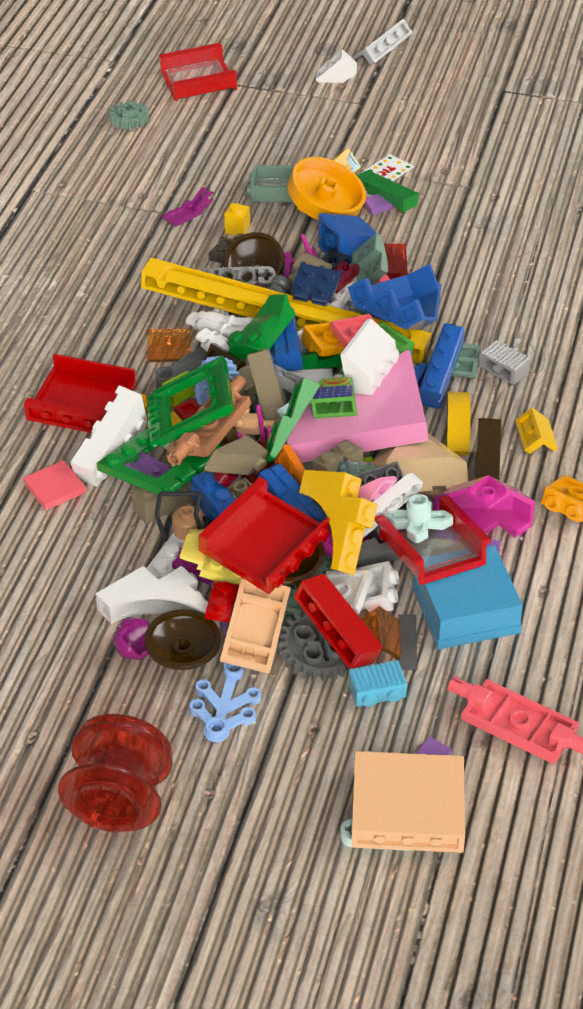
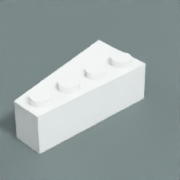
M120 385L115 391L117 397L114 402L109 401L105 407L106 415L101 422L97 420L94 424L92 437L84 440L71 461L73 472L77 477L96 487L108 476V474L97 470V462L145 430L148 425L142 395Z

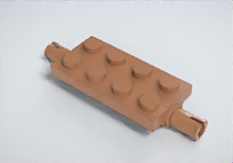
M235 375L230 381L235 411L191 433L185 432L179 439L167 446L169 451L167 459L172 465H180L187 455L208 457L252 404L249 396H241L239 394L240 390L246 385V380L243 376L239 375L237 377ZM210 397L195 414L211 407Z

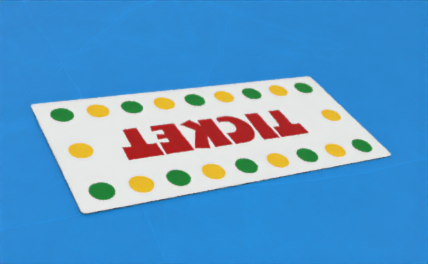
M389 154L364 171L370 170L394 181L415 166ZM366 191L367 197L372 196L370 193Z

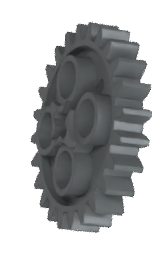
M304 610L302 617L295 613L293 620L287 619L286 626H282L278 639V651L281 652L280 659L286 660L285 667L294 666L293 674L300 671L303 672L302 679L311 675L312 682H315L317 677H321L322 682H325L326 676H330L335 681L337 673L344 677L345 671L350 669L339 655L334 652L335 650Z

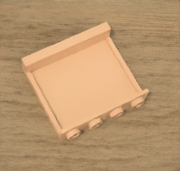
M355 751L352 847L463 853L465 841L464 756Z

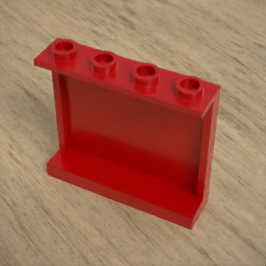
M53 354L54 366L34 399L27 398L24 402L26 420L92 433L96 421L101 422L106 415L105 407L108 402L113 403L116 399L117 394L115 391L120 385L131 391L135 390L137 386L135 369Z
M259 477L198 535L199 551L269 595L275 588L281 587L285 578L291 572L294 573L299 568L300 563L306 557L309 558L321 542L324 543L330 535V518L326 517L319 523L267 491L268 481Z

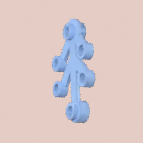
M224 663L226 681L221 698L211 688V683L208 680L202 679L196 683V694L200 697H205L216 710L215 717H212L205 709L204 701L200 699L192 700L189 705L190 714L194 717H199L205 724L204 736L209 741L221 742L229 736L230 729L242 723L251 725L256 721V711L251 707H245L239 714L226 719L228 713L247 703L256 705L261 702V691L256 687H251L247 689L246 693L232 699L236 682L244 675V667Z

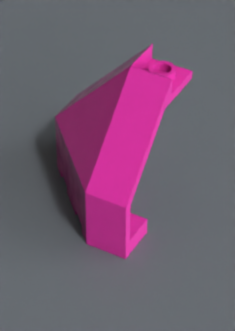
M489 475L451 486L434 497L433 511L439 510V497L448 495L486 534L499 525L516 538L532 527L535 501L520 490Z

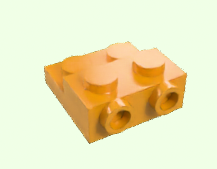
M330 322L303 326L301 341L310 352H317L320 357H328L341 354L344 350V347L331 331Z
M567 475L562 476L545 488L541 504L553 512L565 514L573 521L583 522V482Z

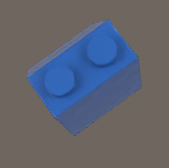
M319 214L318 247L325 254L333 249L348 255L349 264H352V252L376 234L360 216Z

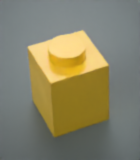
M230 204L224 214L225 234L235 236L246 234L250 227L249 206Z

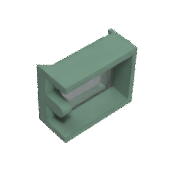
M254 165L253 173H249V184L247 185V195L251 196V204L254 201L293 202L288 193L287 183L295 165Z

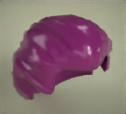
M132 617L124 619L116 626L117 631L114 633L113 642L116 647L115 649L121 657L129 660H141L148 655L144 639L145 632L150 624L147 620Z

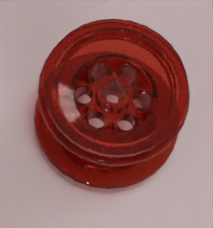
M102 714L86 720L80 726L71 742L72 756L78 766L67 771L58 783V794L61 802L72 815L85 824L99 830L128 832L151 825L159 817L162 808L161 798L153 786L162 783L172 770V747L169 740L154 725L129 715Z

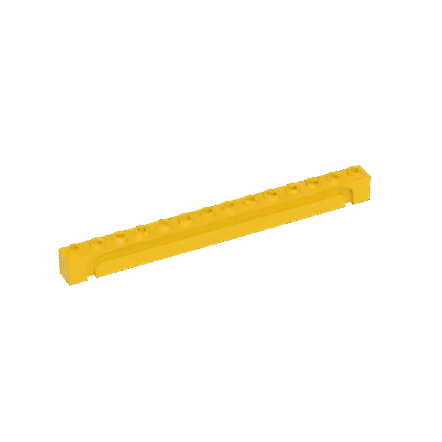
M155 258L149 259L142 270L141 288L253 318L260 311L269 295L285 294ZM286 294L291 307L296 313L297 331L303 329L305 325L328 323L363 315L329 305L312 304L311 300H308V302L294 300V296ZM372 317L378 325L383 321L413 341L412 362L423 363L429 349L431 333L422 330L404 329L392 322Z

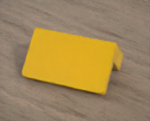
M533 407L515 420L523 448L527 453L531 454L543 444L554 452L558 449L549 420Z

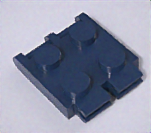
M301 261L291 287L293 299L308 302L310 298L312 299V304L327 306V303H332L342 276V270L334 271L332 269H325L321 265L316 267Z

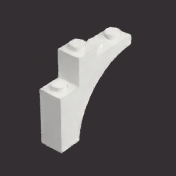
M142 566L95 593L97 610L111 624L136 615L164 614L179 609L194 610L205 614L208 602L197 591L198 581L195 575L191 572L189 573L182 566L158 579L155 573H151ZM213 620L220 629L219 621Z

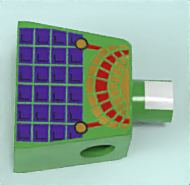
M337 374L333 378L321 379L318 384L320 386L311 399L314 419L357 416L356 398L351 377Z

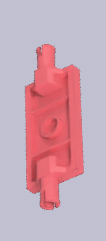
M454 676L453 680L451 679L448 691L466 698L468 702L461 714V720L554 765L565 749L570 748L583 754V737L576 734L579 729V722L488 679L485 680L482 686L478 684L474 686L459 679L457 676Z

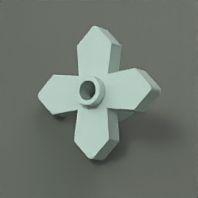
M416 494L409 498L406 505L407 510H395L386 515V518L396 529H407V538L415 543L428 538V529L444 530L453 525V515L445 510L432 511V502L428 500L427 496L422 494Z

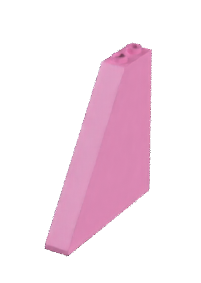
M410 350L399 354L398 361L393 365L389 374L385 376L380 386L377 387L372 395L355 393L357 416L314 419L311 405L304 410L284 445L290 444L300 462L303 463L312 461L327 451L331 452L332 448L345 440L363 448V452L429 441Z

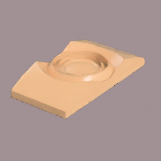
M241 579L220 658L221 662L270 674L291 587L281 585V587L275 588L268 595L245 579Z

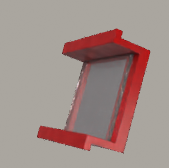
M221 43L159 54L161 74L174 101H177V98L225 90L231 87L237 90V72L235 70L229 71L223 61Z
M448 495L439 497V510H445L453 515V525L444 530L428 529V538L419 543H415L407 538V529H396L384 515L374 518L379 526V538L384 539L416 575L420 586L486 565V544L491 543V538Z

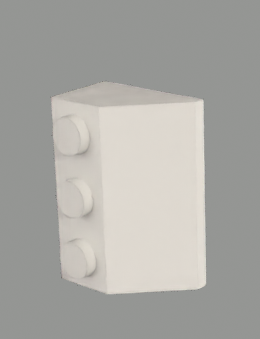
M372 319L365 321L340 354L344 377L352 378L354 392L356 394L372 395L399 358V351L396 349L395 340Z

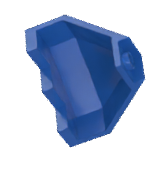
M431 264L406 276L371 285L369 279L364 278L347 287L354 307L392 322L401 328L420 330L437 321L442 284L437 282Z

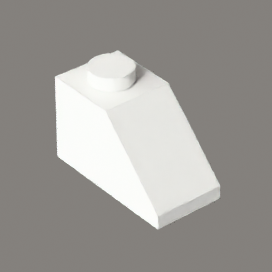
M341 49L316 70V81L344 83L355 76L357 62Z

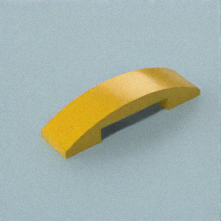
M448 391L447 447L457 455H469L470 392Z

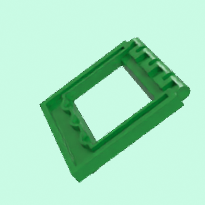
M223 355L153 390L152 394L146 397L149 439L152 447L159 445L163 447L179 439L185 432L191 433L235 411L228 365ZM208 378L207 383L210 388L211 407L172 426L169 397Z
M148 427L98 461L97 470L158 495L160 492L177 491L192 480L195 475L203 472L214 450L208 457L188 456L182 460L180 465L176 464L160 477H152L125 466L127 463H133L138 460L141 453L149 452L155 448L150 445Z

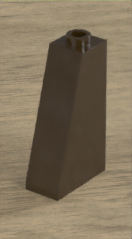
M478 418L475 479L489 475L499 480L502 419Z

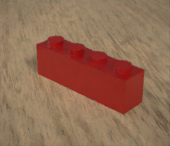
M325 574L303 580L294 595V599L349 669H355L356 667L360 668L361 666L365 667L366 665L373 664L383 646Z

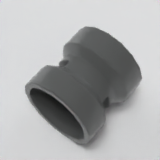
M278 275L273 277L268 289L288 294L292 285L289 279Z

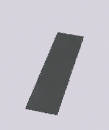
M399 615V664L402 670H417L416 615Z

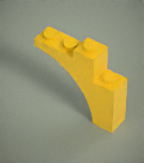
M304 470L299 493L317 501L327 517L330 518L333 537L331 569L347 575H355L365 528L373 527L378 504L358 498L362 480L345 472Z

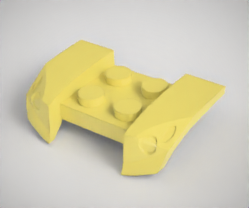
M190 529L187 533L180 559L198 564L197 569L201 570L199 575L201 577L240 586L242 579L240 576L199 551L198 535L204 529Z

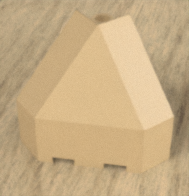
M429 433V441L382 449L369 466V470L398 461L403 476L414 473L423 482V486L417 494L427 496L428 500L436 497L451 486L469 481L467 462Z

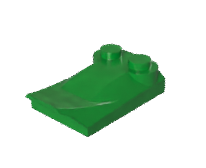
M286 294L269 295L255 318L242 331H235L229 335L227 341L228 351L239 359H248V354L270 349L296 315L288 301V296Z

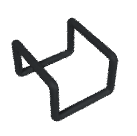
M167 491L158 494L155 519L163 541H168L172 516L167 518L164 530L159 516L162 496H196L194 519L197 528L201 530L209 525V518L207 516H203L204 528L199 518L201 493L199 491Z

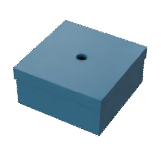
M495 545L486 547V565L421 586L414 574L412 588L437 650L521 633L523 605ZM466 550L424 558V569L472 554Z

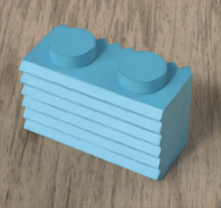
M398 660L390 661L389 663L385 662L384 664L380 663L379 665L371 664L370 666L351 668L349 670L348 684L356 707H371L384 701L397 702L406 697L407 682Z

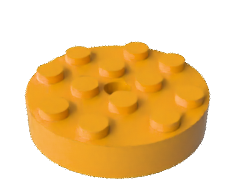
M309 157L300 160L293 168L287 183L289 196L298 210L316 220H319V214L321 213L358 216L366 200V191L358 176L346 166L327 158Z

